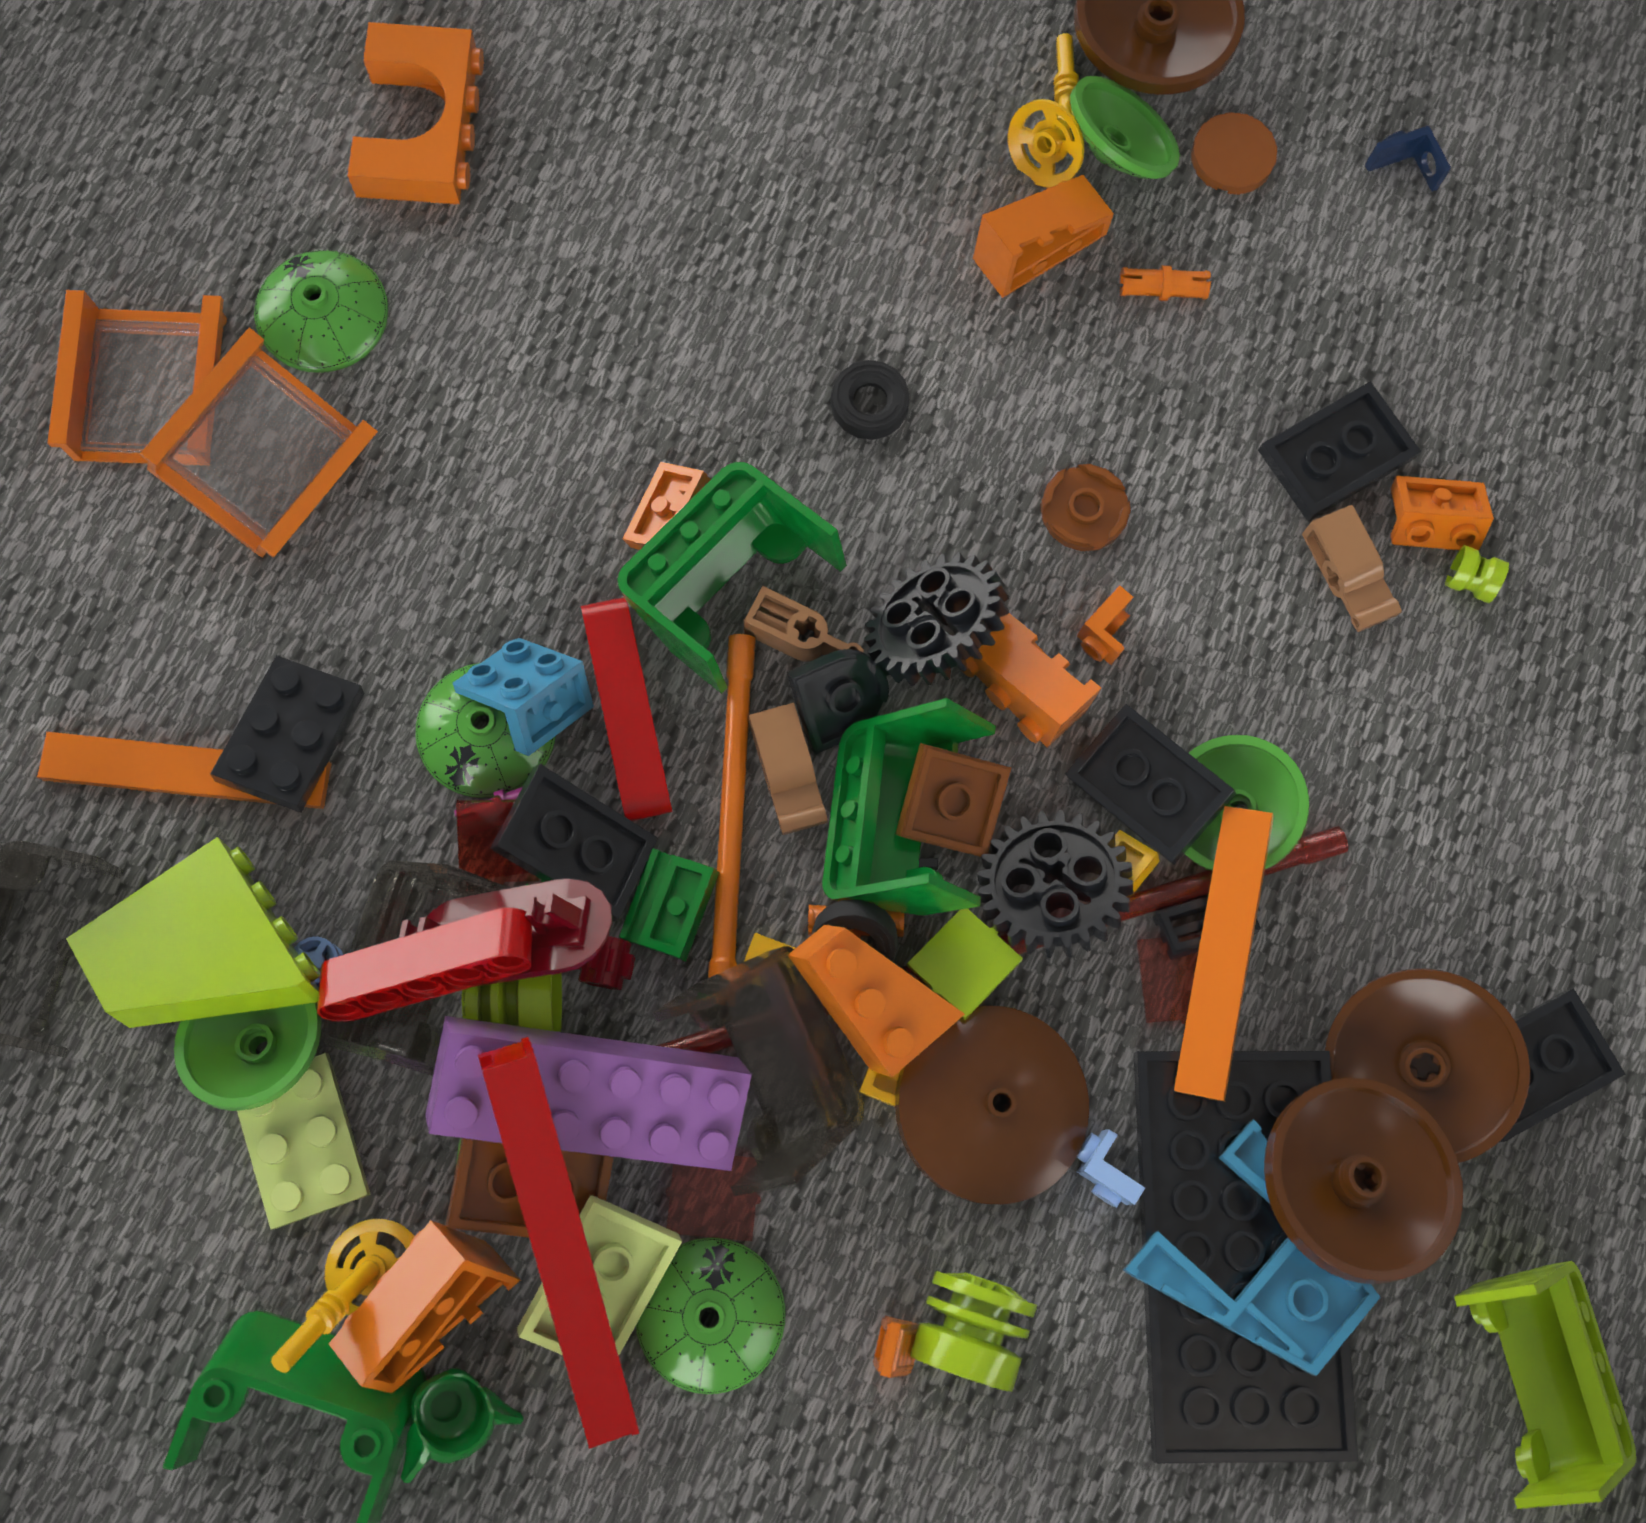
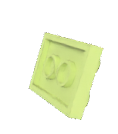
M324 1053L315 1056L302 1078L279 1098L257 1108L237 1111L271 1230L371 1195L329 1054Z
M590 1195L580 1213V1219L619 1356L681 1245L682 1240L679 1234ZM541 1284L517 1327L518 1335L522 1339L562 1355L543 1284Z

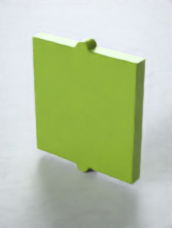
M967 908L959 910L907 963V967L925 982L932 991L963 1012L965 1015L962 1018L966 1020L1022 962L1023 958L998 936V931L994 927L989 928Z

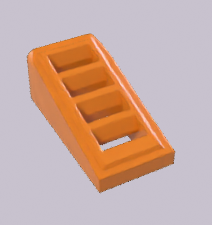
M889 1316L882 1318L873 1365L879 1375L892 1378L907 1376L914 1368L915 1359L910 1357L919 1324Z

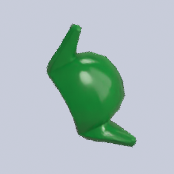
M450 1368L422 1382L415 1389L411 1398L413 1422L409 1428L406 1440V1453L401 1479L404 1483H410L431 1459L438 1463L450 1464L471 1456L488 1442L495 1425H519L524 1420L523 1415L502 1401L490 1389L481 1386L472 1375L464 1370Z

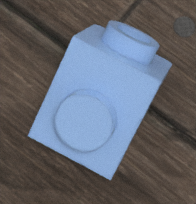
M1107 1129L1102 1130L1099 1136L1091 1133L1086 1138L1076 1157L1082 1161L1077 1173L1094 1183L1095 1186L1091 1192L1115 1208L1118 1207L1120 1202L1125 1205H1135L1145 1187L1103 1160L1117 1137L1116 1133Z

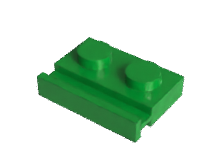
M653 848L620 931L619 938L686 962L719 872L713 867L673 854L663 853Z

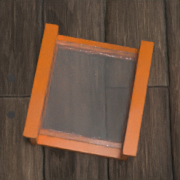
M66 290L47 444L51 447H60L74 461L148 464V461L140 455V452L220 361L223 327L227 322V317L223 313L224 300L222 296L203 295L201 313L99 309L84 290ZM215 409L173 457L180 464L210 466Z
M249 327L140 452V455L148 461L147 470L246 547L262 558L266 553L274 558L378 431L365 420H362L358 426H355L261 350L265 339Z

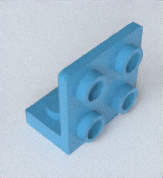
M521 638L505 643L502 649L482 663L472 666L466 674L453 682L456 693L504 712L515 751L527 756L531 755L594 707L583 661Z

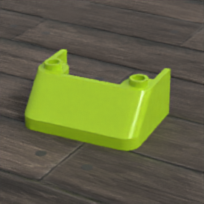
M1573 1261L1537 1267L1478 1282L1455 1295L1454 1299L1457 1307L1469 1305L1473 1319L1477 1324H1482L1489 1333L1498 1332L1528 1432L1523 1435L1521 1446L1516 1447L1515 1459L1521 1476L1527 1478L1529 1484L1514 1498L1517 1509L1602 1502L1635 1466L1636 1450L1587 1289L1577 1265Z

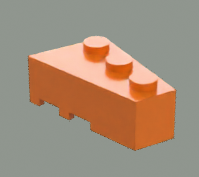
M1080 175L982 215L973 260L1003 298L1107 235L1114 213L1084 175Z
M1009 613L1000 617L1005 626L1004 630L990 633L996 643L990 646L982 645L979 648L983 656L981 660L971 656L966 659L967 670L963 673L971 678L976 675L988 687L985 692L991 702L1001 710L1008 708L1020 720L1017 723L1020 731L1031 742L1037 743L1040 740L1048 748L1086 713L1100 692L1101 687L1092 679L1083 685L1065 670L1070 665L1069 661L1059 653L1051 659L1035 643L1038 640L1037 635Z
M823 925L788 954L790 960L868 1068L883 1075L895 1076L965 1015L846 928Z
M430 1220L426 1227L413 1237L410 1246L392 1268L380 1277L376 1287L359 1308L346 1318L342 1328L330 1341L329 1345L360 1386L392 1394L445 1348L439 1341L464 1318L471 1325L483 1314L478 1307L502 1285L509 1291L521 1279L486 1241L461 1231L447 1228L445 1225Z

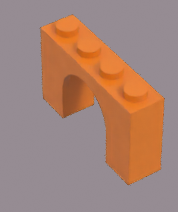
M368 22L363 60L371 83L425 88L442 98L445 102V107L441 118L434 127L415 138L403 140L368 137L352 138L347 176L356 197L460 204L461 190H468L470 186V166L468 162H465L466 151L474 150L475 144L474 125L469 123L471 113H478L479 89L478 86H474L475 75L482 76L484 56L482 48H476L472 29Z

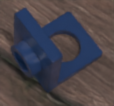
M1429 125L1408 133L1398 131L1391 134L1384 141L1376 144L1365 163L1367 171L1370 172L1414 157L1431 191L1439 188L1451 170V166ZM1428 152L1432 154L1435 160V174L1430 171L1427 163Z

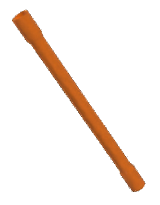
M733 634L728 637L726 668L728 689L717 871L719 875L715 890L712 957L708 967L706 1005L734 1007L736 999V938L751 681L754 677L756 638L747 634Z

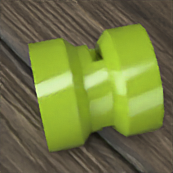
M1464 545L1456 554L1450 569L1457 572L1454 577L1447 575L1445 586L1457 591L1469 590L1473 593L1474 598L1489 604L1497 596L1506 579L1509 563L1496 557L1486 559L1480 555L1479 550Z

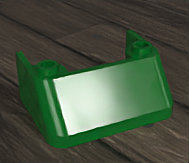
M734 462L723 467L621 568L618 574V586L625 600L669 651L722 694L728 687L714 655L707 650L711 642V631L707 622L697 612L757 552L770 562L784 564L795 560L808 547L840 572L847 565L838 530L751 464Z
M945 698L858 721L847 728L841 737L838 748L822 879L823 891L827 897L835 901L862 900L874 903L886 911L921 916L980 906V896L945 881L942 875L929 867L919 868L921 842L900 837L895 833L920 743L958 753L959 743L994 735L996 725Z
M262 1310L242 1315L232 1325L196 1379L162 1468L173 1471L197 1460L210 1423H221L236 1416L244 1406L251 1388L347 1420L340 1441L341 1456L347 1466L354 1471L372 1476L356 1523H378L381 1520L406 1447L408 1431L413 1422L411 1398L415 1389L422 1382L426 1381L423 1368L417 1371L392 1394L362 1387L329 1345L336 1335L330 1332L326 1335L322 1334L288 1372L283 1373L273 1366L271 1358L303 1323Z

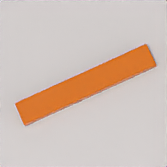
M46 732L37 775L43 781L275 804L214 781L210 773L223 749ZM330 762L325 767L305 807L324 809L331 770Z
M1224 806L1175 1081V1092L1225 1102L1274 819L1273 813Z

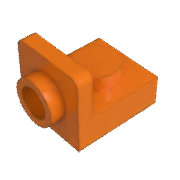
M1120 585L1084 623L1077 634V637L1082 640L1081 647L1087 655L1099 662L1104 659L1110 665L1114 663L1124 650V646L1113 635L1130 617L1125 609L1133 599V596Z

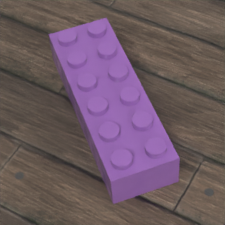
M445 1016L425 1113L429 1134L502 1143L478 1054L521 1042L522 1038L529 1037L561 1150L731 1171L752 1076L751 1072L738 1057Z

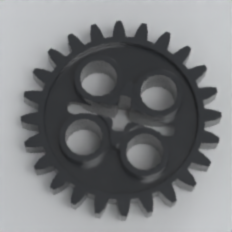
M957 552L950 562L944 554H941L936 565L933 566L925 559L922 562L921 571L917 573L911 568L906 569L907 579L903 582L893 579L891 583L895 590L892 593H880L879 597L884 604L870 609L875 619L865 623L866 629L870 632L869 635L864 637V641L869 646L867 652L875 663L883 669L886 676L891 675L896 683H900L905 678L910 686H914L922 677L927 685H931L938 673H941L945 680H949L951 668L957 666L963 672L966 671V659L971 656L981 660L983 656L979 648L982 645L990 646L996 643L990 633L1004 630L1005 626L1000 617L1009 614V609L1004 603L1009 599V595L1004 589L1005 584L996 570H993L986 560L980 563L976 555H971L965 560L960 552ZM917 602H922L923 604H925L931 610L933 615L943 625H949L951 630L956 635L951 636L945 630H943L938 621L934 619L930 613L926 611L923 612V610L920 608Z
M1063 810L1058 811L1055 821H1048L1044 811H1039L1038 823L1033 825L1026 817H1020L1022 830L1018 832L1006 825L1004 827L1006 842L992 838L991 847L994 854H982V863L986 870L977 871L979 885L983 886L977 890L978 895L981 897L980 903H985L983 911L986 920L995 919L993 926L998 931V934L1008 931L1007 936L1010 946L1013 947L1024 939L1026 951L1029 955L1035 951L1038 945H1043L1047 958L1052 957L1055 946H1062L1066 956L1071 957L1073 951L1072 944L1079 943L1084 950L1089 952L1091 951V936L1094 935L1104 942L1108 940L1105 925L1114 928L1121 927V916L1118 912H1129L1130 899L1126 896L1133 895L1134 892L1133 881L1128 879L1132 877V864L1124 862L1126 860L1125 846L1114 847L1116 842L1113 831L1100 836V821L1096 820L1086 828L1083 826L1082 813H1078L1072 822H1066ZM1046 850H1056L1059 852L1053 857L1039 855ZM1021 862H1027V863H1029L1030 865L1020 864V863H1021ZM1085 873H1094L1099 876L1093 881H1083L1078 878ZM1020 884H1026L1032 887L1029 891L1024 893H1016L1011 891L1015 886H1018ZM1079 900L1084 901V902H1091V903L1088 904V905H1085V904H1083L1082 902H1080ZM1059 908H1066L1072 911V913L1063 918L1050 915L1051 912Z

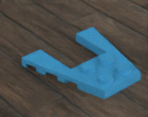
M1253 1119L1220 1155L1219 1159L1270 1203L1264 1176V1159L1268 1141L1260 1131L1262 1129L1259 1124ZM1158 1231L1149 1238L1123 1269L1132 1277L1314 1376L1318 1375L1380 1299L1379 1294L1371 1284L1342 1279L1317 1266L1299 1251L1288 1237L1235 1300L1227 1295Z

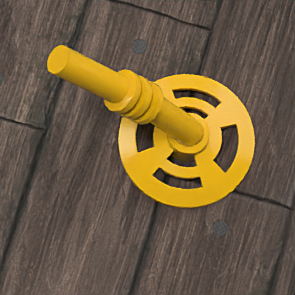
M1068 33L1060 34L1056 40L1058 73L1054 77L1055 102L1038 99L1023 105L1014 114L1008 129V147L1015 166L1018 170L1029 176L1036 185L1051 188L1075 177L1084 159L1085 146L1083 134L1071 112L1070 94L1079 82V76L1074 71L1073 36ZM1039 110L1043 111L1045 119L1038 122L1033 129L1024 126L1032 113ZM1027 143L1032 157L1041 164L1040 169L1031 162L1023 144ZM1069 153L1074 158L1071 165L1065 171L1055 173V163L1064 159Z
M369 1219L354 1224L337 1238L328 1253L325 1264V1282L328 1291L306 1312V1321L271 1358L273 1366L278 1371L288 1372L322 1334H329L342 1318L356 1311L359 1306L352 1303V1301L359 1294L368 1296L376 1287L380 1277L397 1262L399 1258H396L389 1248L377 1244L379 1232L388 1233L396 1237L407 1249L414 1237L411 1231L395 1221ZM359 1236L361 1243L348 1253L343 1268H337L340 1256L346 1246ZM364 1250L366 1256L357 1262L355 1269H351L356 1256Z

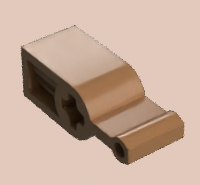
M1353 505L1313 520L1302 535L1333 595L1342 599L1351 616L1352 624L1358 632L1396 617L1402 612L1400 604L1393 597L1383 578L1384 567L1380 555Z
M764 586L761 587L744 619V634L754 636L756 640L804 662L813 661L821 655L844 649L858 650L864 653L863 648L859 644H847L829 635L827 622L817 611ZM808 629L814 631V637H809L806 642L799 640V634L804 635Z
M790 703L750 714L749 726L782 835L828 823L795 704Z

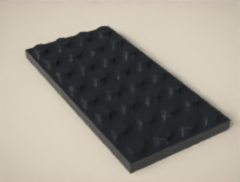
M1181 1051L1134 1052L1139 1184L1145 1187L1140 1196L1142 1247L1158 1231L1227 1295L1235 1300L1288 1236L1280 1226L1271 1204L1222 1162L1219 1157L1253 1119L1259 1124L1262 1129L1260 1131L1268 1141L1273 1125L1279 1115L1295 1098L1319 1084L1331 1081L1329 1051H1234L1226 1099L1223 1102L1174 1091ZM1144 1283L1153 1462L1156 1464L1358 1462L1350 1335L1318 1375L1314 1376Z

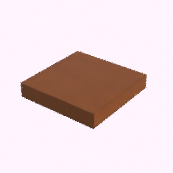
M920 743L895 834L900 837L982 857V854H988L1011 767Z

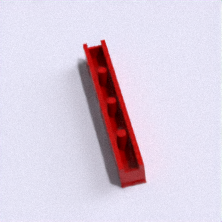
M529 1037L521 1039V1042L478 1054V1059L589 1449L630 1434L634 1436L640 1432L535 1053Z

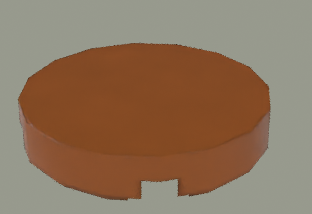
M1228 112L1215 115L1202 124L1193 141L1191 161L1196 174L1207 186L1215 190L1218 188L1228 191L1227 194L1239 195L1254 191L1267 181L1277 162V145L1272 132L1261 121L1247 114Z
M1080 464L1078 467L1068 470L1065 468L1057 472L1046 485L1040 504L1042 521L1050 535L1065 547L1079 551L1100 550L1114 543L1126 528L1131 512L1130 500L1128 501V497L1124 492L1126 488L1121 480L1109 470L1092 464Z

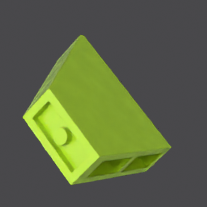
M216 837L66 938L104 1011L128 1028L316 1003L318 1001L319 987L314 980L320 977V972L305 952L298 954L292 944L299 939L283 916L276 919L270 908L277 903L266 886L261 881L254 883L249 873L255 870L249 857L239 846L231 850L219 837Z

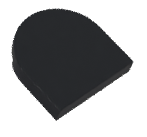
M844 649L834 651L787 671L805 735L815 755L839 745L842 735L853 723L875 717L883 702L886 703L889 696V684L883 669L869 655L858 650Z

